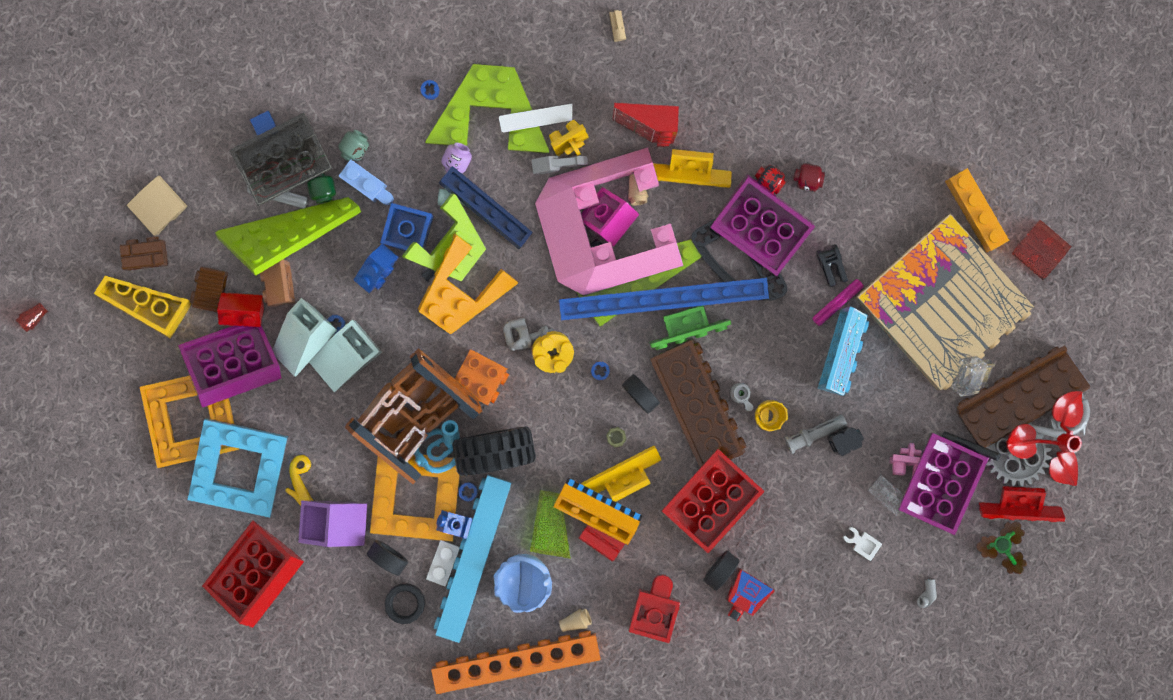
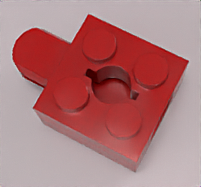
M664 574L657 575L653 580L651 591L639 589L628 628L630 633L670 643L681 602L670 597L673 583L669 576Z

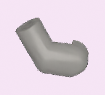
M935 579L925 580L926 590L917 599V605L920 608H927L936 600Z

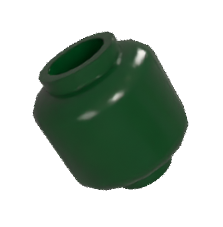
M325 172L312 174L313 178L307 182L310 199L316 201V204L332 201V197L336 195L333 177L325 176Z

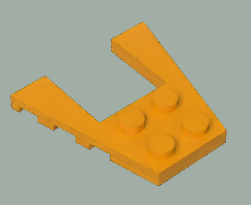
M456 233L453 235L450 247L446 249L443 256L444 259L440 267L437 268L434 274L435 277L431 285L428 286L418 307L420 313L449 334H452L518 284L517 280L503 269H500L474 300L447 280L449 275L472 249V246Z

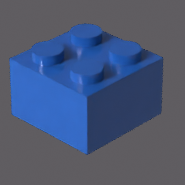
M391 203L380 243L391 248L406 251L413 242H417L425 250L434 216L431 213Z

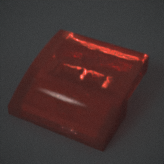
M1039 220L1027 236L1017 245L1012 254L1044 280L1072 246L1044 222Z

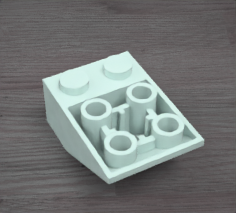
M301 298L287 313L274 345L273 353L296 377L334 335L337 329L316 308Z
M351 320L317 352L309 363L328 386L336 392L380 355L382 351L355 320Z

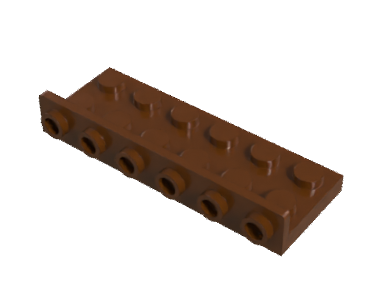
M693 339L650 360L696 461L701 468L717 449L732 460L745 453L744 448H747L743 437H739L736 432L738 426L733 417L730 418L727 410H729V406L726 400L721 399L718 393L721 389L717 380H712L710 372H712L708 361L704 362L701 356L703 349L700 343H695Z
M1064 345L1060 348L1057 346L1051 349L1045 357H1037L1032 360L1030 365L1024 369L1023 367L1016 369L1010 377L1006 379L1005 377L1000 378L989 389L983 388L979 390L975 397L963 399L958 403L956 413L975 442L987 448L1011 434L1016 426L1029 424L1050 412L1055 401L1063 394L1072 391L1084 392L1090 389V385L1067 354L1066 346Z

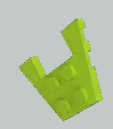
M450 194L440 209L455 221L453 226L431 254L425 251L417 242H413L402 257L436 271L444 259L443 256L446 249L450 247L453 235L456 233L472 246L469 253L449 275L450 278L462 281L486 248L455 194Z

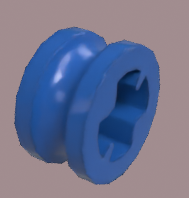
M427 80L421 85L420 90L424 98L433 100L438 97L440 89L436 82ZM427 85L430 87L431 85L435 86V93L433 95L431 93L429 95L425 94L427 92L425 88Z
M332 315L327 319L330 323L334 322L335 318L339 319L338 322H341V327H337V331L334 334L346 325L345 320L338 315Z
M596 362L591 368L592 376L597 380L606 379L610 372L609 366L604 362ZM597 365H600V367L605 366L606 372L604 371V373L606 374L603 377L600 374H595L594 370H597L595 369Z
M464 483L459 488V496L464 501H472L477 496V487L473 483ZM465 486H468L469 489L473 488L474 493H471L473 495L471 498L463 495L462 491H465L463 489Z

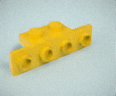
M672 149L670 165L653 163L658 181L731 187V171L712 169L714 153Z
M652 446L582 482L581 485L597 493L607 489L612 500L616 502L651 484L644 469L660 462L661 457L656 447Z

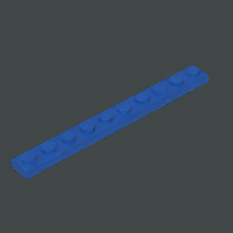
M767 278L559 299L561 320L769 299Z

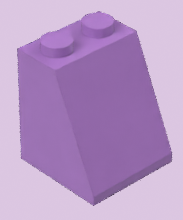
M301 501L299 543L324 547L364 546L367 504L336 501Z

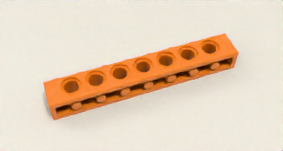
M590 630L578 633V637L571 638L570 635L558 637L559 641L550 642V639L538 641V645L535 646L525 643L518 645V649L509 651V647L498 649L496 654L489 655V652H482L476 654L477 658L469 659L468 656L456 658V662L448 663V660L436 662V666H433L431 669L436 694L599 661L601 658L596 633L591 634ZM578 643L583 646V651L577 654L571 650V647ZM560 648L563 654L561 657L555 658L551 655V650ZM534 652H539L542 655V660L534 662L530 655ZM518 656L522 663L519 666H513L510 659ZM494 660L499 661L501 668L499 670L491 669L490 662ZM478 665L481 672L474 675L470 672L469 667ZM452 669L458 670L460 677L457 679L451 678L449 671Z

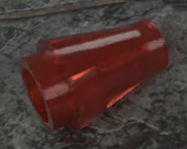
M38 303L36 306L20 313L16 321L28 332L36 327L48 311L41 303Z

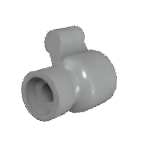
M744 383L734 384L729 391L730 398L736 403H743L746 411H752L753 405L748 401L751 396L750 388Z

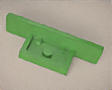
M695 306L663 316L668 336L650 341L649 344L651 348L655 347L656 350L668 347L667 343L675 341L676 344L688 341L687 337L695 335V338H700L708 335L707 332L714 329L715 332L728 329L727 326L731 325V321L727 318L709 324L704 306Z

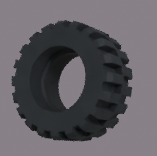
M528 426L456 439L452 444L456 469L460 476L483 474L523 466L534 462L536 458L532 433Z

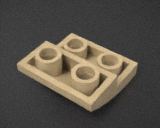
M157 176L127 204L128 208L154 236L159 235L187 207L161 176Z

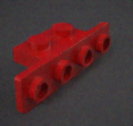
M1003 486L1000 503L979 502V510L983 518L1049 522L1065 521L1062 507L1043 506L1046 496L1045 488Z

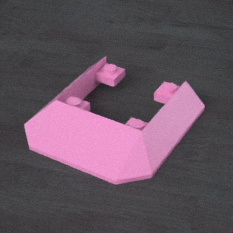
M648 148L548 179L535 205L559 283L585 296L683 266L671 224L651 229L656 246L655 249L619 260L615 258L611 242L591 248L580 210L600 204L595 190L596 185L634 174L639 192L659 186Z

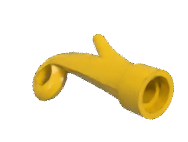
M305 455L294 457L290 463L289 473L295 491L290 488L285 489L300 506L301 501H314L299 475L307 472L311 467V462ZM300 461H303L305 464L302 469L297 468V464Z

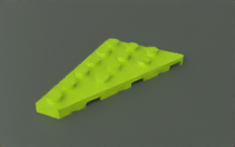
M349 197L218 230L215 234L218 240L256 276L361 213L359 205Z

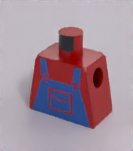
M739 568L726 598L727 601L733 604L728 616L736 621H739L744 611L753 616L775 590Z

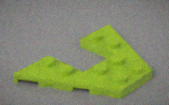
M473 64L425 143L447 146L462 143L467 146L470 106L511 109V114L532 111L515 67ZM539 126L509 131L508 150L549 154L548 146Z

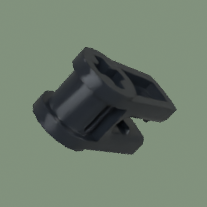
M836 244L832 245L829 249L816 251V256L829 287L836 285L831 264L835 266L840 282L848 281L842 257Z

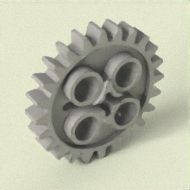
M1036 432L1038 439H1042L1044 437V434H1038ZM1010 434L987 447L1001 454L998 461L989 458L986 466L991 465L992 467L989 474L996 472L995 480L1002 477V484H1006L1010 480L1011 487L1015 486L1016 481L1019 487L1024 485V480L1027 485L1032 484L1031 478L1038 481L1039 477L1037 474H1046L1042 468L1050 467L1045 461L1052 459V457L1046 455V452L1051 451L1052 448H1046L1044 443L1037 444V451L1033 455L1035 457L1033 465L1029 464L1026 459L1013 456L1008 450L1007 452L1000 451L999 443L1003 441L1007 444ZM1008 461L1015 463L1016 469L1014 472H1010L1007 469ZM1021 463L1025 467L1024 471L1021 468Z

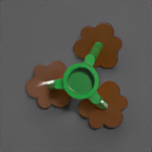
M1016 521L1012 524L1007 522L1004 525L1005 528L1000 531V537L989 536L987 538L983 536L981 542L977 543L976 549L981 552L983 558L989 557L994 559L998 556V552L1006 554L1007 558L1002 561V566L1007 569V572L1009 574L1023 573V567L1027 565L1026 560L1023 559V554L1021 552L1014 554L1010 552L1012 542L1020 544L1022 536L1025 535V531L1021 529L1019 522Z

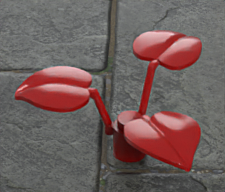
M1068 392L1055 401L1052 409L1053 419L1061 422L1060 427L1066 432L1059 435L1056 441L1036 439L1034 427L1029 424H1020L1013 429L1007 440L1008 451L1017 458L1027 459L1035 455L1037 451L1036 443L1058 445L1061 451L1056 453L1057 457L1051 459L1048 469L1049 475L1058 483L1077 486L1078 462L1074 452L1080 450L1082 441L1079 436L1073 435V431L1067 427H1075L1081 422L1083 416V392Z

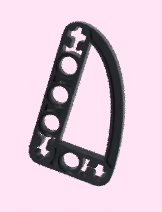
M713 219L696 229L691 235V240L703 260L724 282L737 281L717 263L705 247L722 237L710 228L715 220ZM708 226L714 238L710 239V235L704 238V243H701V241L696 242V233L699 232L701 235L706 233L707 230L705 228ZM748 256L760 278L770 280L776 276L774 274L769 277L762 274L763 266ZM780 273L778 274L779 279H776L775 282L777 285L782 284V293H774L772 289L775 286L771 282L768 284L769 299H761V301L776 300L786 294L788 287Z

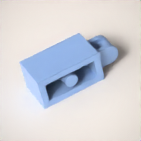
M351 159L339 175L342 180L374 203L379 200L384 205H391L394 201L393 195L385 190L387 186Z

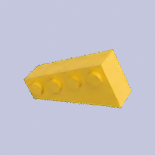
M104 276L94 292L100 299L170 339L192 304L188 299L137 286L108 276Z

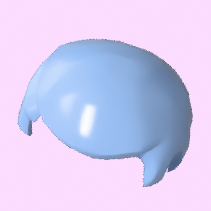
M518 554L508 558L494 574L495 596L501 600L503 605H508L511 611L516 613L530 612L541 607L552 591V580L546 565L530 554Z

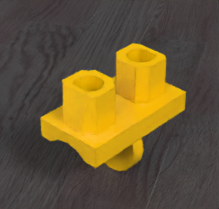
M572 120L566 125L567 134L562 136L558 130L549 135L552 142L551 146L557 156L563 153L569 155L572 152L579 156L581 154L579 148L585 145L583 141L589 138L583 124L579 125L575 120Z

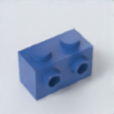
M381 244L368 256L355 276L354 281L368 293L375 288L379 290L386 282L385 278L393 271L394 268L392 266L398 259V256L384 244Z

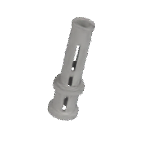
M841 414L808 430L801 429L800 433L791 437L786 436L784 440L790 453L794 454L795 450L804 446L809 447L813 441L847 427V422Z

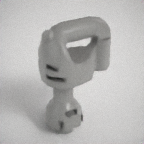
M524 318L509 321L503 327L506 344L511 351L532 347L531 342L535 341L538 337L547 335V332L554 331L553 328L548 329L546 325L541 327L538 332L529 334ZM511 329H515L520 339L514 342Z

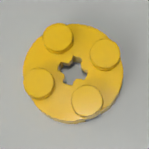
M551 331L547 332V335L540 336L535 340L532 346V356L535 365L542 371L561 373L571 363L574 350L572 343L566 335ZM553 348H556L557 354L554 356H550L548 351H552Z

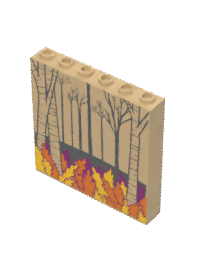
M951 214L946 215L855 297L860 305L937 390H947L954 384L953 379L957 375L961 377L970 369L968 366L973 361L976 363L985 356L983 352L989 347L990 349L994 348L1000 342L999 338L1004 333L1008 335L1016 328L1014 325L1019 320L1024 321L1031 315L1030 310L1034 307Z

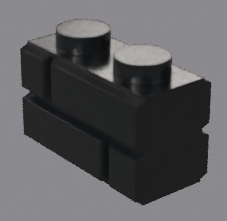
M845 427L839 430V432L827 436L834 454L844 456L850 453L851 450L854 451L862 447L861 441L864 440L861 431L853 427Z

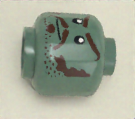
M358 130L347 131L338 145L339 150L342 152L341 157L347 161H350V159L361 160L369 148L368 137Z

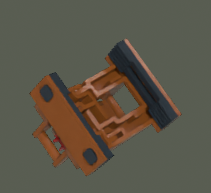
M419 348L410 355L411 363L381 389L360 418L356 420L352 417L345 426L351 435L412 484L417 481L421 474L408 463V460L428 437L426 433L431 432L458 407L473 420L482 412L478 399ZM431 379L440 387V393L436 397H434L429 403H425V401L437 389V386H435L430 381ZM407 402L415 408L413 411L405 406ZM381 427H384L393 435L396 431L405 427L397 439L388 435L385 436L379 431Z

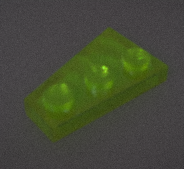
M540 490L530 552L571 559L564 512L553 507L560 493Z

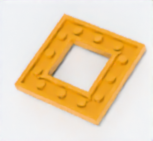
M190 376L141 386L140 392L157 468L196 460L200 437L175 443L166 404L167 402L197 396ZM229 398L208 405L211 420L235 425ZM221 445L220 454L240 449Z
M413 454L408 463L421 476L438 477L434 518L397 515L393 513L398 472L378 457L370 533L453 542L454 535L437 531L436 523L442 510L456 514L460 478L456 465L442 473H431L424 467H419L416 464V457ZM423 455L429 465L437 468L447 465L453 460L452 457H446L441 461L435 462L429 459L428 455Z

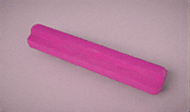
M858 279L854 280L812 318L814 323L818 326L822 325L864 287L862 282Z

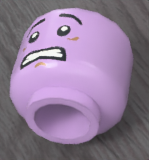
M455 143L446 148L441 160L446 172L452 166L461 173L466 171L472 158L469 152L470 149L466 145Z

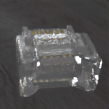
M978 356L961 358L959 360L961 366L958 376L952 383L951 388L961 397L979 394L980 388L988 387L989 384L987 382L995 364L989 359L982 360Z

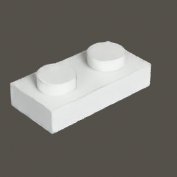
M440 540L426 580L446 586L460 547Z

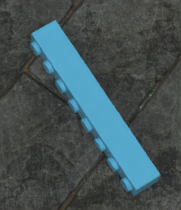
M489 474L487 478H482L479 490H482L480 498L476 497L472 508L476 512L474 518H472L467 539H462L459 548L463 550L461 558L457 557L453 569L456 570L454 578L450 577L446 588L450 590L448 598L444 597L440 609H443L442 616L437 617L434 629L437 630L436 636L458 643L461 641L512 484L510 481Z

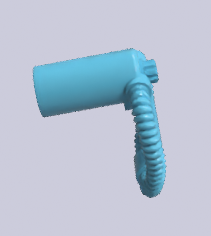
M448 420L443 423L442 429H433L431 432L426 433L428 437L425 440L437 434L443 436L428 446L427 455L429 459L435 462L441 461L453 452V441L460 439L458 424L455 421ZM444 443L448 450L444 451L439 457L433 456L431 450L435 446L439 447V444ZM419 448L414 453L416 464L419 467H424L431 473H442L456 465L453 458L447 465L440 468L432 467L419 452Z

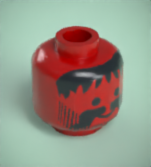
M768 165L766 168L761 166L754 176L757 178L756 181L776 195L786 183L784 173L773 165Z

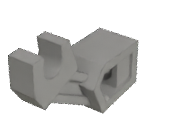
M546 156L531 159L533 174L538 175L558 172L560 167L588 165L586 156L558 159V156Z

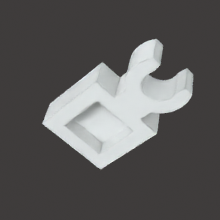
M849 527L848 529L853 532V537L847 538L843 536L842 538L848 543H855L852 549L871 561L882 543L865 532L859 536L855 528Z

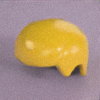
M775 400L762 402L754 414L756 424L761 429L769 432L781 429L784 422L788 420L786 407ZM770 410L773 414V418L771 421L768 422Z

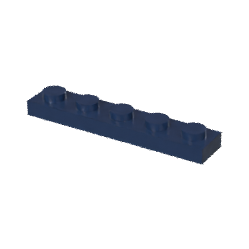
M452 166L439 181L443 188L451 194H455L460 202L517 249H520L533 233L455 167Z

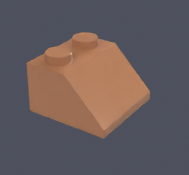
M283 259L260 273L261 282H265L266 289L263 290L264 303L267 302L270 307L295 303L290 262Z

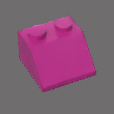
M602 187L597 193L600 204L585 208L581 216L587 228L605 242H611L614 247L639 214L626 201Z

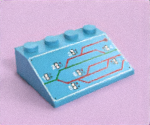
M853 307L840 310L817 388L840 396H844L845 392L848 393L850 390L851 381H849L851 372H855L857 361H855L856 353H860L863 341H860L862 333H866L869 321H866L867 315Z

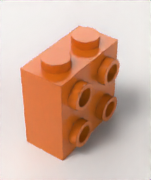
M470 349L455 380L473 394L478 401L489 406L490 402L494 404L500 394L497 392L500 384L504 385L510 374L506 373L508 368Z

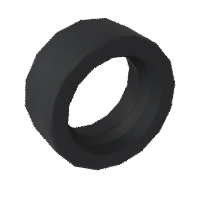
M633 374L622 384V387L647 414L660 404L658 399L636 375Z
M375 540L367 552V556L374 563L397 576L402 573L408 564V560L402 554L379 540Z
M726 550L709 569L703 581L717 591L732 575L740 560Z
M409 583L399 584L393 587L387 594L384 603L385 611L394 622L410 624L416 621L424 611V595L415 585ZM404 591L412 593L417 599L416 610L408 616L399 615L393 608L394 597Z

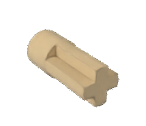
M621 11L610 12L609 16L614 42L626 40Z

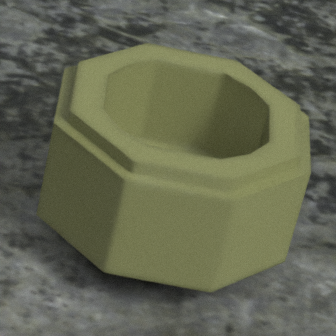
M619 427L611 428L606 434L607 442L613 447L622 446L626 441L625 431Z

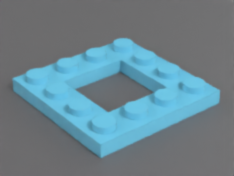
M205 418L188 500L270 518L288 436ZM221 445L262 453L254 491L214 483Z

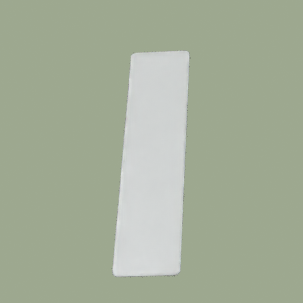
M572 104L499 116L501 131L508 132L572 121Z

